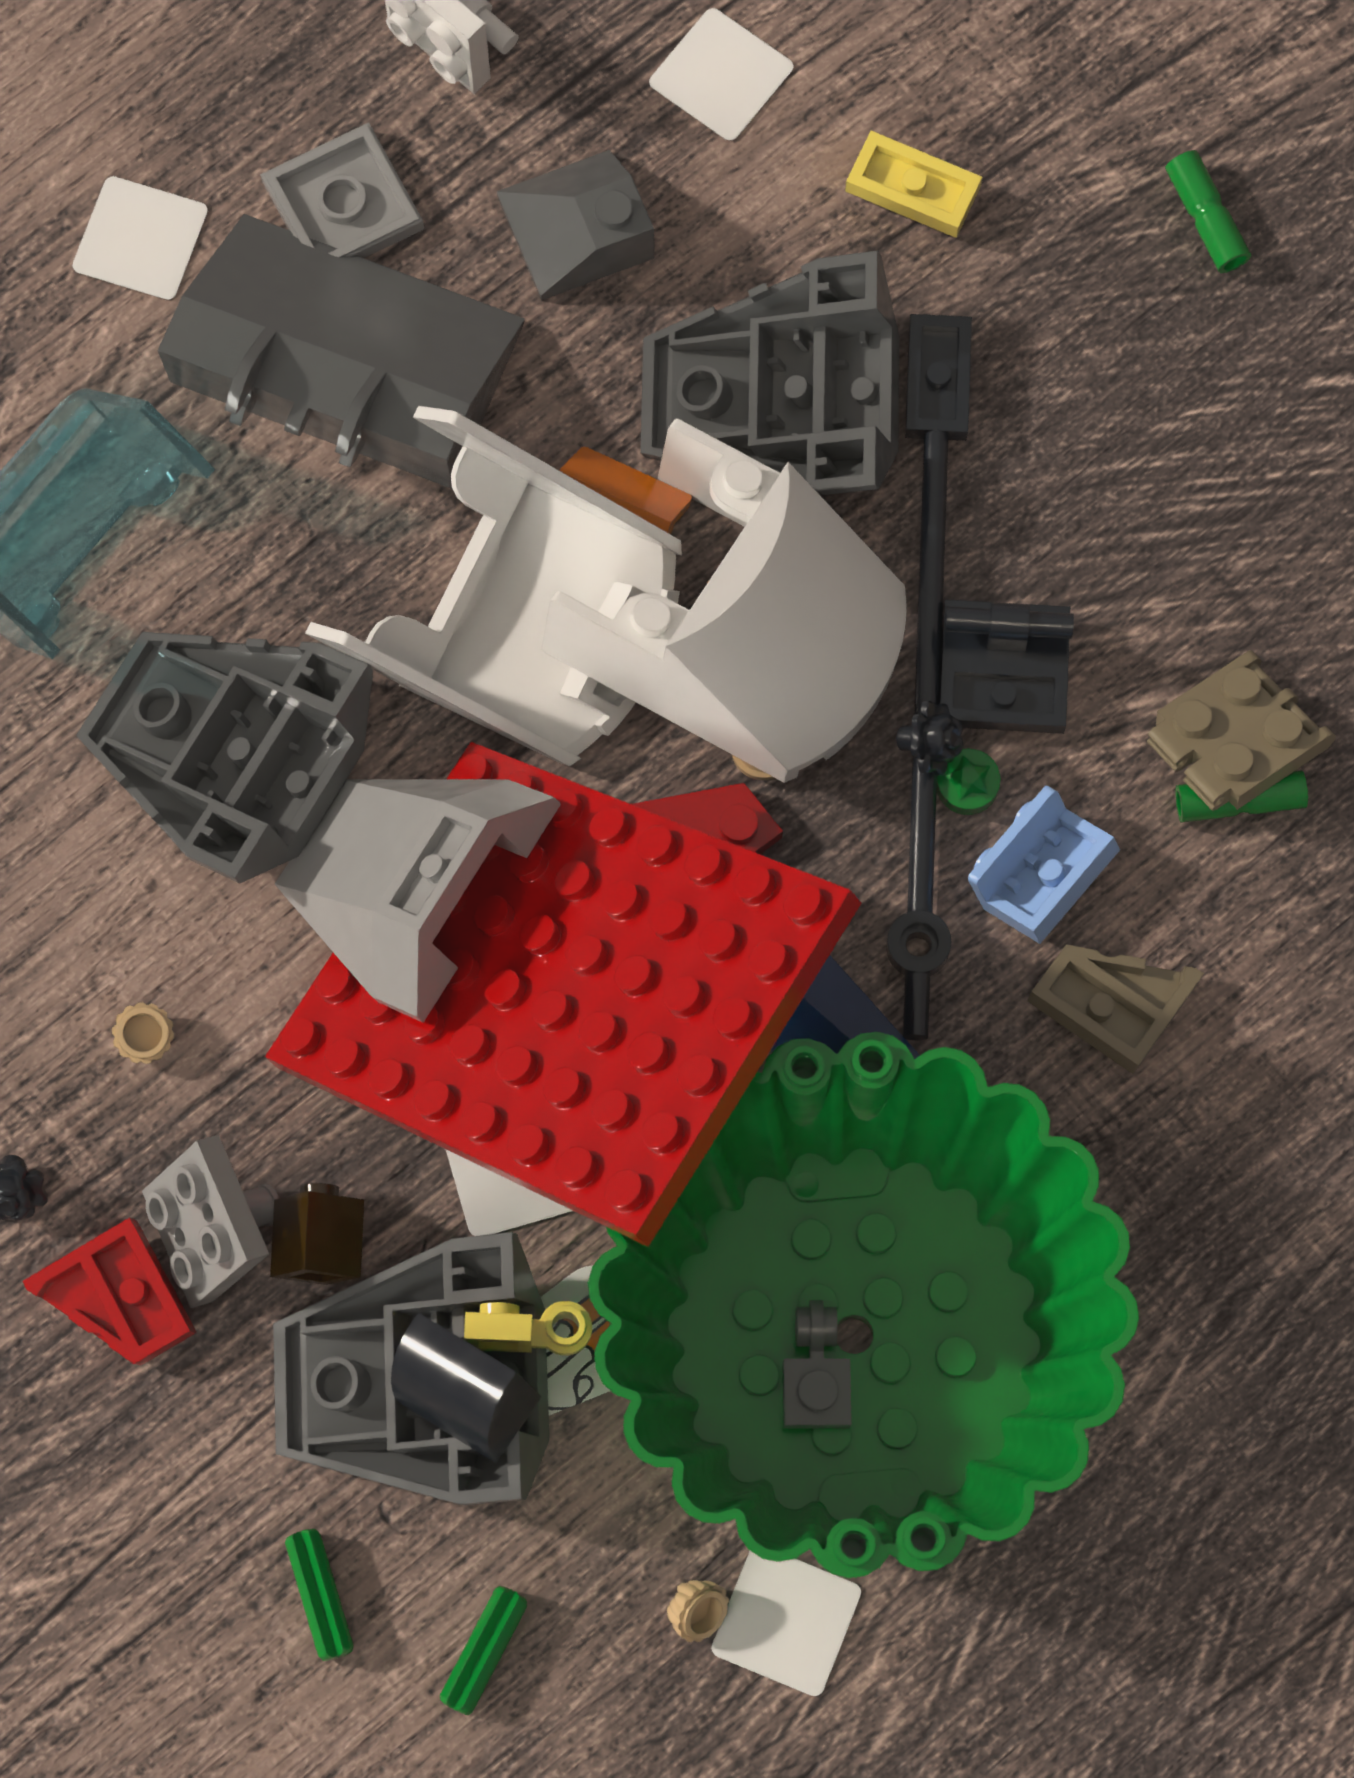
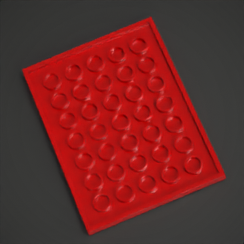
M470 742L446 779L511 780L552 796L561 805L527 858L496 845L492 847L432 944L458 968L424 1023L377 1002L333 952L265 1055V1058L278 1069L649 1247L862 902L850 889Z

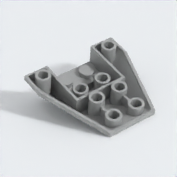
M346 779L300 855L288 862L275 885L377 1002L424 1023L458 968L432 944L492 847L496 845L527 858L561 804L552 796L511 780Z

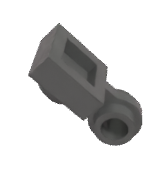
M809 1300L808 1307H796L795 1311L796 1347H809V1359H784L782 1362L783 1429L850 1428V1359H824V1347L837 1346L836 1307H824L823 1300Z

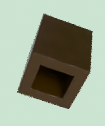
M326 1183L300 1185V1193L275 1199L270 1277L322 1285L360 1278L364 1199L339 1196L340 1187Z

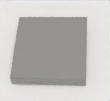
M369 122L260 174L262 183L287 229L291 231L293 236L297 237L302 244L312 248L314 246L309 238L335 247L337 249L328 254L338 258L355 255L366 258L425 229L419 212Z

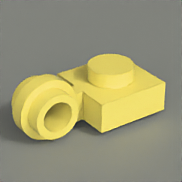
M559 1301L550 1305L543 1312L540 1319H532V1314H519V1305L502 1302L480 1304V1312H465L464 1340L481 1351L532 1352V1348H546L557 1355L569 1356L583 1350L589 1343L592 1335V1321L588 1312L581 1305L572 1301ZM561 1319H570L576 1323L578 1331L572 1337L562 1338L554 1332L553 1326Z

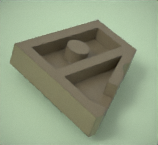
M1066 944L1034 987L1027 1002L1134 1074L1198 985L1204 973L1197 968L1184 966L1181 972L1146 966V959L1122 954L1108 957L1094 949Z

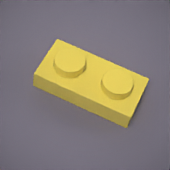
M870 131L846 180L845 192L957 238L980 190L982 176Z

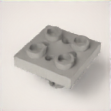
M219 1135L194 1142L142 1190L146 1200L148 1219L153 1227L159 1231L170 1258L172 1276L176 1284L183 1289L190 1308L216 1300L269 1255L258 1227L273 1225L274 1200L279 1199V1196L269 1184H262L257 1188L242 1191Z

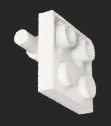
M385 0L387 11L386 23L391 32L407 46H412L414 43L430 56L429 59L432 66L441 77L451 84L459 81L473 94L491 79L487 41L502 54H506L515 46L519 38L514 31L491 12L492 4L487 0Z

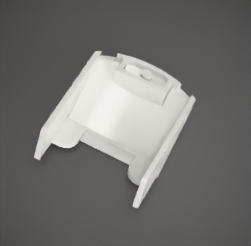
M418 406L413 416L414 419L462 446L451 472V483L456 497L467 507L483 515L428 626L415 619L395 615L388 616L379 621L371 630L365 642L344 631L310 622L305 634L337 651L368 663L374 671L399 683V686L556 762L571 766L581 759L577 755L594 743L602 734L609 736L630 712L636 702L555 659L542 650L549 602L555 593L560 591L611 619L615 617L621 606L629 598L641 593H654L678 604L680 591L674 590L676 554L682 555L681 540L465 416L451 410Z
M674 419L667 431L658 479L690 494L693 500L744 526V529L690 610L666 597L654 593H641L629 598L621 606L615 617L611 619L565 593L557 591L549 602L542 650L555 659L785 783L797 778L799 770L806 768L823 757L827 760L837 753L860 730L877 707L889 684L903 642L907 605L905 585L789 462H787L782 472L779 473L686 422Z

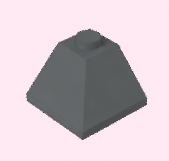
M610 150L497 191L498 200L541 301L654 259V227L632 176Z

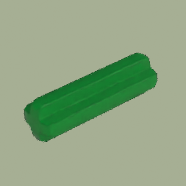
M306 1529L296 1532L286 1538L285 1545L317 1654L323 1661L343 1657L353 1651L354 1645L321 1534L317 1529Z
M504 1586L495 1588L440 1693V1700L444 1705L463 1715H469L474 1711L527 1608V1600L524 1596Z

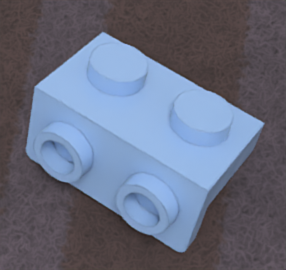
M1045 786L1032 801L1027 802L1020 808L1013 824L995 845L986 849L979 856L974 869L968 876V881L985 911L1041 944L1120 849L1112 835L1067 810L1058 791Z

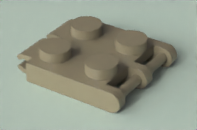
M1252 650L1239 656L1158 710L1156 726L1148 732L1150 738L1147 740V743L1175 772L1193 763L1185 770L1184 774L1186 777L1183 781L1212 811L1220 808L1227 802H1230L1238 810L1324 752L1333 744L1336 735L1327 726L1319 728L1297 706L1299 698L1290 688L1282 690L1260 668L1262 660Z

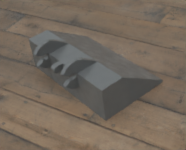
M243 214L182 295L158 348L159 356L170 382L226 403L225 411L231 413L229 422L241 426L247 420L250 413L285 425L284 431L297 436H301L303 432L335 444V452L341 454L339 464L351 467L359 454L452 489L451 472L462 446L417 421L413 416L418 406L455 411L481 426L521 333L525 318L356 255L338 258L328 254L336 250L337 248L309 238L314 246L312 248L302 244L299 238L294 237L291 231Z

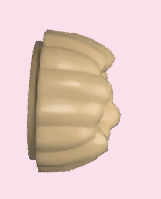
M139 1002L134 1007L127 1006L123 1013L117 1015L116 1025L112 1027V1034L115 1037L113 1040L114 1047L119 1049L122 1057H129L133 1063L143 1062L144 1064H150L153 1060L161 1059L164 1052L169 1051L171 1048L170 1042L174 1039V1032L172 1031L173 1022L167 1018V1012L163 1009H158L155 1004L146 1005L143 1002Z
M692 1580L688 1583H681L677 1586V1594L667 1607V1615L674 1630L681 1638H684L687 1642H701L704 1638H709L722 1625L727 1615L729 1598L726 1596V1590L712 1581Z

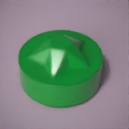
M972 748L962 749L961 754L948 763L946 773L943 776H937V794L942 803L955 813L962 815L981 813L988 809L997 797L1001 781L999 768L995 761L985 752Z

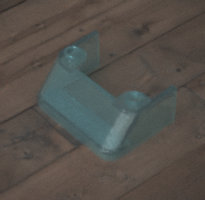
M87 388L79 389L66 397L50 413L0 471V634L15 646L53 659L61 650L49 639L60 623L57 615L61 604L53 595L130 505L143 507L151 503L153 506H158L168 500L177 490L180 483L178 477L181 473L208 479L215 471L211 464L147 400Z

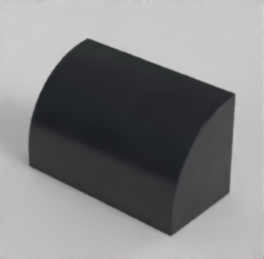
M419 1312L403 1335L392 1364L391 1387L396 1400L400 1404L494 1463H497L542 1397L517 1372Z

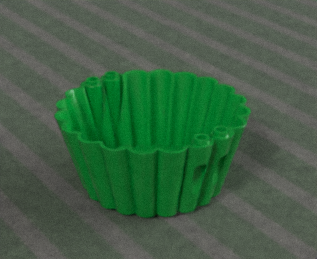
M881 1032L859 1034L847 1041L838 1054L824 1043L809 1038L792 1039L779 1045L767 1058L762 1073L757 1072L649 1247L606 1227L608 1234L617 1246L599 1257L592 1266L588 1280L590 1301L597 1313L611 1323L598 1340L594 1352L595 1369L602 1384L612 1393L631 1400L624 1414L623 1430L629 1448L643 1462L655 1467L673 1468L672 1488L675 1498L688 1515L701 1522L715 1524L735 1519L738 1535L748 1550L765 1560L782 1562L796 1559L810 1549L817 1562L831 1574L845 1578L867 1576L877 1570L891 1554L903 1566L918 1571L937 1570L950 1564L963 1550L967 1534L983 1541H1002L1017 1535L1028 1524L1035 1508V1491L1055 1492L1068 1488L1081 1477L1088 1463L1089 1443L1084 1429L1100 1426L1116 1414L1123 1402L1125 1382L1122 1370L1112 1355L1125 1348L1135 1335L1139 1313L1137 1301L1129 1288L1114 1277L1126 1263L1130 1251L1129 1232L1121 1217L1112 1209L1093 1202L1099 1187V1169L1094 1157L1081 1143L1068 1137L1049 1136L1050 1118L1045 1104L1035 1092L1020 1084L1001 1083L987 1087L984 1071L977 1061L959 1049L948 1047L931 1049L914 1059L904 1043L892 1035ZM809 1300H823L824 1307H836L837 1326L841 1322L848 1320V1318H854L864 1322L873 1334L871 1345L861 1353H847L838 1345L836 1347H824V1359H850V1428L783 1429L782 1362L784 1359H809V1347H796L795 1340L796 1307H808Z

